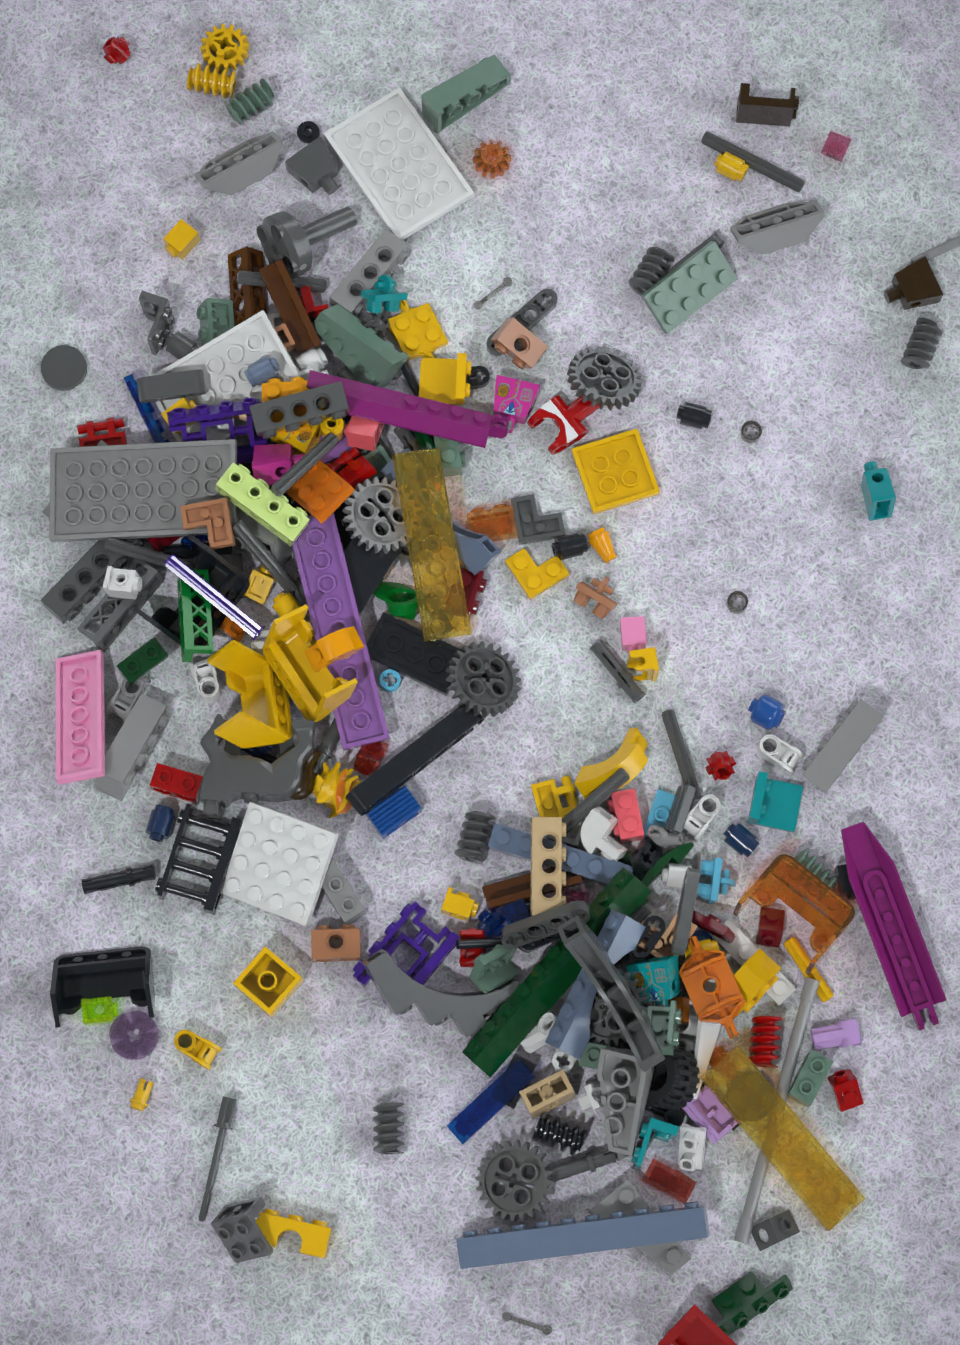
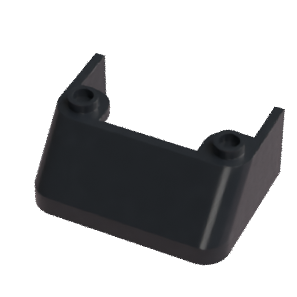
M189 534L187 538L202 549L195 560L197 570H208L209 584L237 605L249 588L248 577L206 544ZM198 595L191 599V602L197 607H201L204 604V600ZM211 604L212 633L214 636L226 615ZM136 606L134 607L133 611L181 645L179 607L175 612L169 607H161L156 610L152 617ZM199 615L193 619V622L200 628L206 623ZM200 635L194 639V646L207 645V641Z
M140 946L65 954L54 960L50 998L56 1028L61 1027L62 1014H75L82 1007L83 1001L130 996L133 1004L139 1007L147 1006L149 1018L154 1017L155 990L151 950L148 947Z

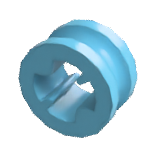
M388 669L380 675V686L383 690L394 692L400 687V675L395 670ZM388 675H393V679L397 680L396 684L393 682V686H388L387 682H383L384 678L388 679Z

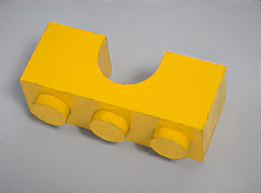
M265 1209L264 1213L260 1212L256 1223L271 1247L277 1248L279 1238L283 1233L295 1231L299 1233L302 1239L301 1254L326 1258L332 1229L327 1227V1222L313 1219L312 1224L303 1222L304 1217L289 1214L288 1218L279 1217L278 1211Z

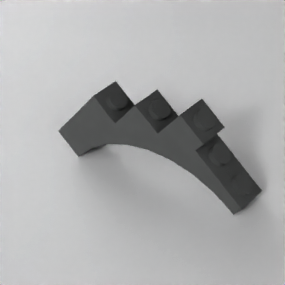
M578 915L557 927L565 947L585 971L615 1018L639 1067L645 1072L665 1060L653 1033V1026L646 1010L632 995L624 976L612 964L602 942Z
M380 949L361 962L392 1013L402 1015L411 1010L414 1003L425 1022L433 1026L435 1024V1026L444 1023L448 1019L447 1016L450 1015L460 1033L466 1037L476 1036L486 1023L482 1015H490L498 1009V1005L507 1001L518 985H520L519 981L513 978L486 994L482 991L467 993L443 992L423 986L411 979L383 949Z

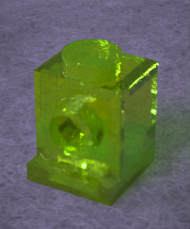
M111 996L81 999L83 1024L85 1026L115 1023V1017L119 1016L118 1003L113 1002ZM98 1006L104 1007L102 1014L96 1013L95 1010Z

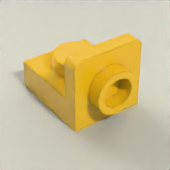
M263 565L252 570L249 578V588L244 596L264 605L276 580Z

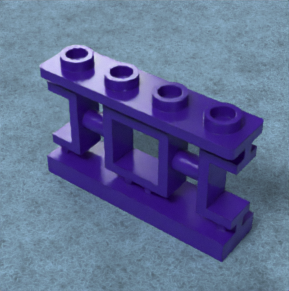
M250 397L240 402L223 401L213 406L201 404L192 409L175 408L171 412H167L170 432L182 430L183 442L207 441L205 427L228 424L230 439H235L237 435L249 434L250 444L237 446V464L253 461L254 445H267V440L263 436L254 437L253 418L249 407L261 403L260 399ZM246 414L247 425H233L232 416ZM199 421L201 431L187 433L185 423Z
M415 901L412 905L408 903L399 914L402 917L396 924L392 922L384 931L386 936L381 942L377 940L368 951L370 953L368 957L380 949L385 950L391 956L404 941L421 955L405 973L410 978L413 974L416 975L413 980L424 985L456 947V940H460V937L453 931L451 932L446 926L438 935L420 921L427 911ZM416 913L417 915L412 920V923L420 929V932L413 940L404 932L395 939L394 937ZM429 936L439 944L446 937L447 939L428 962L424 963L429 953L421 947V944ZM361 959L353 968L355 972L353 978L365 987L371 978L368 974L363 976L366 970L361 963L363 959Z

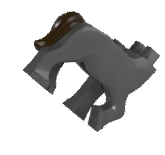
M217 714L210 729L200 741L210 760L203 777L200 792V801L204 804L203 814L206 815V818L221 820L222 807L228 808L232 802L243 799L244 803L249 804L250 801L256 803L258 801L284 802L292 799L301 800L307 798L312 793L315 785V762L322 754L318 749H314L315 721L291 719L293 736L285 743L279 744V758L270 764L263 759L242 755V748L225 740L224 750L220 748L223 738L215 735L214 730L227 720H224L221 714ZM294 732L297 735L296 745L294 744Z

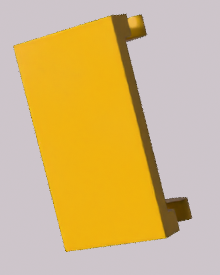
M655 647L629 651L627 659L628 668L643 671L642 675L633 677L634 681H657L659 666Z

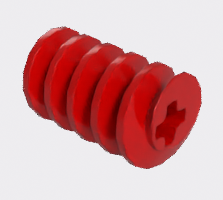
M767 1015L752 1018L751 1022L757 1026L752 1027L750 1032L757 1036L750 1037L749 1041L755 1044V1046H751L748 1049L750 1053L754 1054L748 1057V1062L758 1067L778 1068V1066L771 1062L772 1060L779 1059V1056L772 1052L780 1049V1046L773 1044V1042L781 1039L774 1032L782 1030V1027L775 1024L776 1021L783 1020L782 1018Z

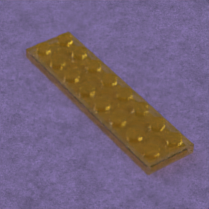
M436 448L393 454L392 458L424 641L471 635L440 450Z
M735 1046L700 1077L826 1231L834 1228L866 1199L739 1046Z

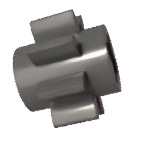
M370 312L362 318L365 322L362 325L375 330L379 338L389 334L386 329L390 327V323L383 313L376 314Z

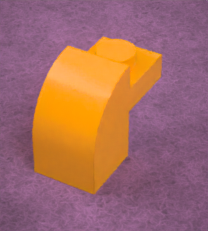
M352 626L322 637L316 641L315 645L304 652L314 672H320L337 660L349 658L363 649L364 645L355 627Z

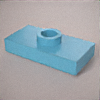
M657 790L643 829L644 836L649 837L647 830L652 825H659L664 829L675 795Z

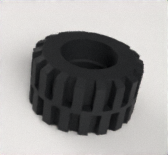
M674 1047L673 1055H664L665 1060L654 1066L652 1082L646 1102L647 1105L669 1110H679L680 1107L684 1108L687 1106V1102L693 1100L692 1095L697 1093L698 1088L696 1086L700 1082V1078H698L700 1070L696 1067L697 1061L695 1058H692L693 1055L690 1052Z

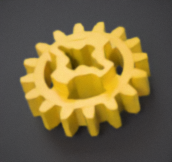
M225 24L221 25V29L213 26L214 32L206 31L207 38L201 39L203 46H200L201 54H203V61H208L209 68H212L214 65L218 67V72L221 68H224L228 73L230 67L236 71V65L240 64L243 66V58L249 57L248 50H250L249 43H247V36L242 35L240 28L234 31V25L232 24L229 26V29L225 27ZM210 50H212L213 53H216L217 56L214 57L211 54Z

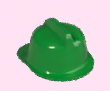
M386 581L380 584L374 594L377 598L385 601L388 612L391 615L409 620L415 619L419 601L424 598V594L421 591L414 590L401 583Z

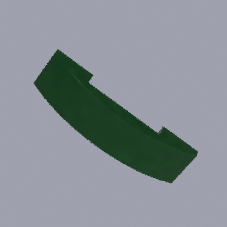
M689 842L665 852L651 869L640 876L639 880L648 887L669 861L680 864L694 847V844ZM646 898L642 904L645 906L649 900Z

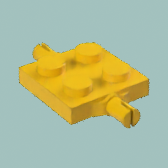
M400 300L399 308L401 313L389 318L388 321L390 323L389 329L400 351L409 355L406 362L415 358H435L433 353L437 349L448 345V340L429 302L416 308H410L406 300Z

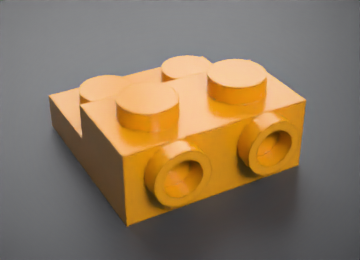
M293 377L291 382H281L280 379L272 378L267 383H262V402L310 389L306 387L307 381L302 377ZM305 406L296 407L294 415L298 417L304 416L307 408ZM275 412L271 417V421L274 423L281 422L284 414ZM309 423L300 425V429L293 432L311 431V426H309ZM285 429V430H282V431H278L277 433H289V432H286V429Z

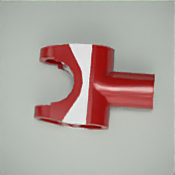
M557 395L542 405L529 418L527 424L531 429L541 423L557 425L560 429L559 435L548 447L551 455H555L569 448L588 433V430L581 421L598 410L599 404L591 407V401L582 402L584 397L580 396L567 405L562 397Z

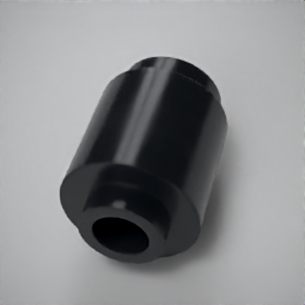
M685 401L684 406L679 405L676 418L680 419V424L697 429H702V427L708 428L712 410H708L706 406Z
M572 533L556 537L555 543H552L554 556H558L560 560H565L583 555L584 552L588 551L585 535L583 533Z

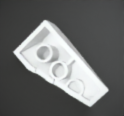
M690 1000L689 1023L676 1025V1031H679V1046L674 1047L690 1052L693 1055L692 1058H695L697 1061L696 1067L700 1070L698 1074L700 1082L696 1086L698 1088L697 1093L692 1095L693 1099H697L721 1029V1024L700 1022Z

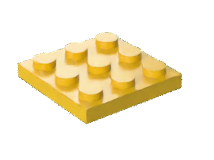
M638 428L571 449L593 515L660 494Z

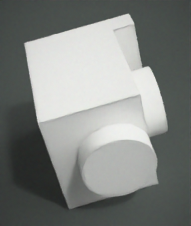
M107 566L102 588L109 597L136 600L138 592L142 589V578L136 570L117 569Z

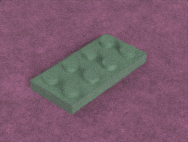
M710 241L645 291L641 297L664 333H669L738 278L716 242Z

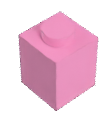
M644 616L620 618L622 651L627 650V653L632 650L646 648Z

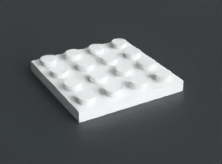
M250 801L223 881L221 893L304 926H309L339 833Z

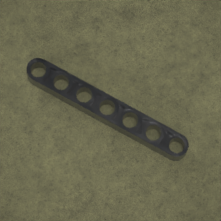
M465 704L459 706L353 788L346 795L345 799L360 816L365 815L474 730L473 727L476 724L480 725L485 718L480 713L474 716V709L465 712Z

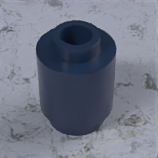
M163 805L155 806V809L151 811L146 828L149 839L157 842L169 839L175 818L173 815L174 809Z
M732 823L723 833L726 836L724 842L740 855L744 854L747 858L759 845V842L756 840L757 837L740 823L736 826Z

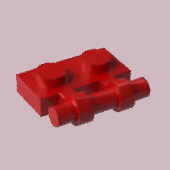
M114 417L107 418V421L95 423L93 421H86V424L77 425L78 434L87 433L88 435L86 438H79L80 447L97 446L101 440L107 445H127L125 431L116 432V428L125 427L124 419H114ZM108 430L109 434L95 436V432Z
M355 447L348 452L346 450L342 452L340 458L333 463L326 464L354 489L357 484H362L366 479L377 473L363 455L354 460V458L360 455ZM347 465L345 468H343V469H342L341 471H339L338 473L336 472V471H338L340 468H342L343 466Z

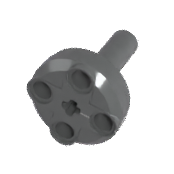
M345 207L301 227L299 222L290 213L282 211L265 217L262 225L257 226L256 231L268 263L271 264L282 259L290 278L295 279L311 269V245L356 226L357 219L354 211L350 207Z

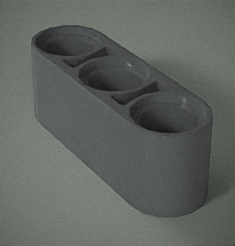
M201 369L137 379L140 403L206 394L204 372Z

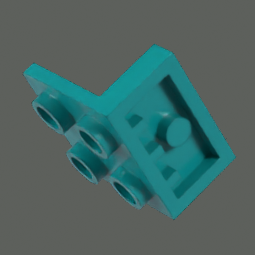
M759 771L755 780L747 823L794 832L803 786L768 779V773Z
M650 1118L648 1123L644 1122L638 1138L643 1139L641 1146H636L631 1162L635 1163L634 1169L639 1170L642 1165L651 1133L655 1134V1139L668 1142L670 1139H675L679 1126L654 1118Z

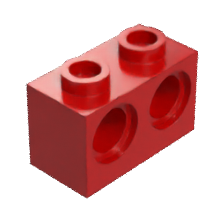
M157 763L150 787L152 791L198 804L203 776Z

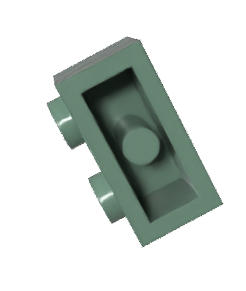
M433 436L434 446L441 461L440 466H437L439 473L443 477L462 475V466H466L465 454L459 450V444H462V442Z

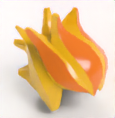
M326 762L323 763V772L321 776L319 774L316 776L312 791L313 795L317 798L316 802L318 804L322 803L326 807L333 809L329 818L347 813L351 809L352 805L345 797L361 782L357 780L359 779L358 775L349 778L354 771L352 768L348 770L345 768L339 773L340 762H337L331 770Z

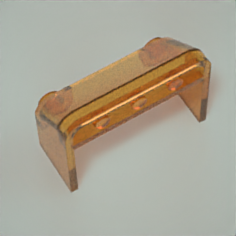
M782 854L775 858L742 896L733 914L737 917L751 900L759 906L769 907L778 898L781 899L816 928L809 939L810 946L817 952L805 971L809 975L852 922L855 910L847 900L790 855Z

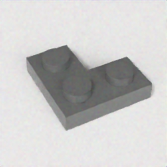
M534 494L511 498L519 545L552 540L566 535L561 512L538 516Z

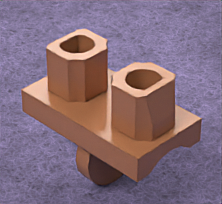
M607 577L602 582L593 578L591 584L597 587V590L583 581L579 582L576 586L578 591L574 602L582 607H586L590 598H593L598 603L592 613L601 619H604L618 605L617 602L602 594L604 591L611 596L614 589L607 586L610 581Z

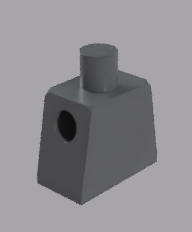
M320 137L285 161L288 173L312 193L322 187L328 195H331L338 189L339 186L333 180L338 175L337 166Z

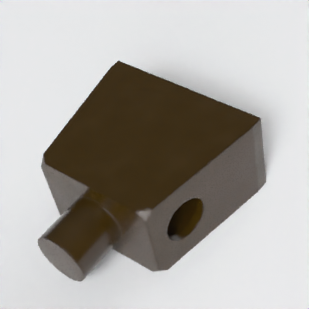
M926 256L894 274L891 281L893 287L884 291V297L888 304L900 300L904 310L939 303L943 296V292Z

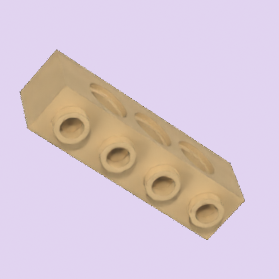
M531 817L530 915H537L566 904V896H561V886H566V871H561L562 862H566V847H562V837H566V822H562V817ZM545 835H551L555 839L553 848L546 849L542 845V839ZM546 859L552 860L555 864V869L550 874L545 873L542 869V863ZM545 884H551L555 888V893L551 898H546L542 894V887Z

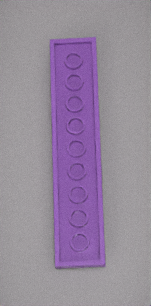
M334 512L323 524L309 515L307 516L310 519L308 526L294 542L293 549L316 641L337 630L354 626L364 645L363 649L349 658L337 660L327 667L334 679L342 677L350 681L356 678L358 681L351 697L334 710L343 751L389 740L387 724Z

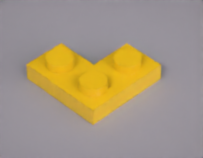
M524 548L505 560V564L529 600L570 576L558 556H554L537 567Z

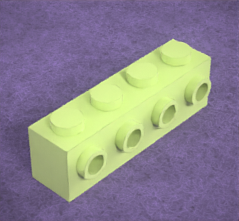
M233 462L216 483L215 491L223 497H227L231 503L291 547L308 526L310 520L307 518L308 514L301 508H294L288 504L289 500L284 495L277 497L269 489L270 486L260 478L256 480L250 475L251 472L241 464L236 465Z

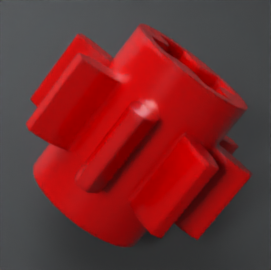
M113 36L109 38L103 46L104 58L110 64H117V62L123 64L131 54L128 48L130 43L123 37L115 38Z
M715 751L710 758L706 759L709 764L705 767L708 775L712 774L715 781L717 779L727 780V778L735 773L732 766L736 765L733 757L729 756L727 751Z

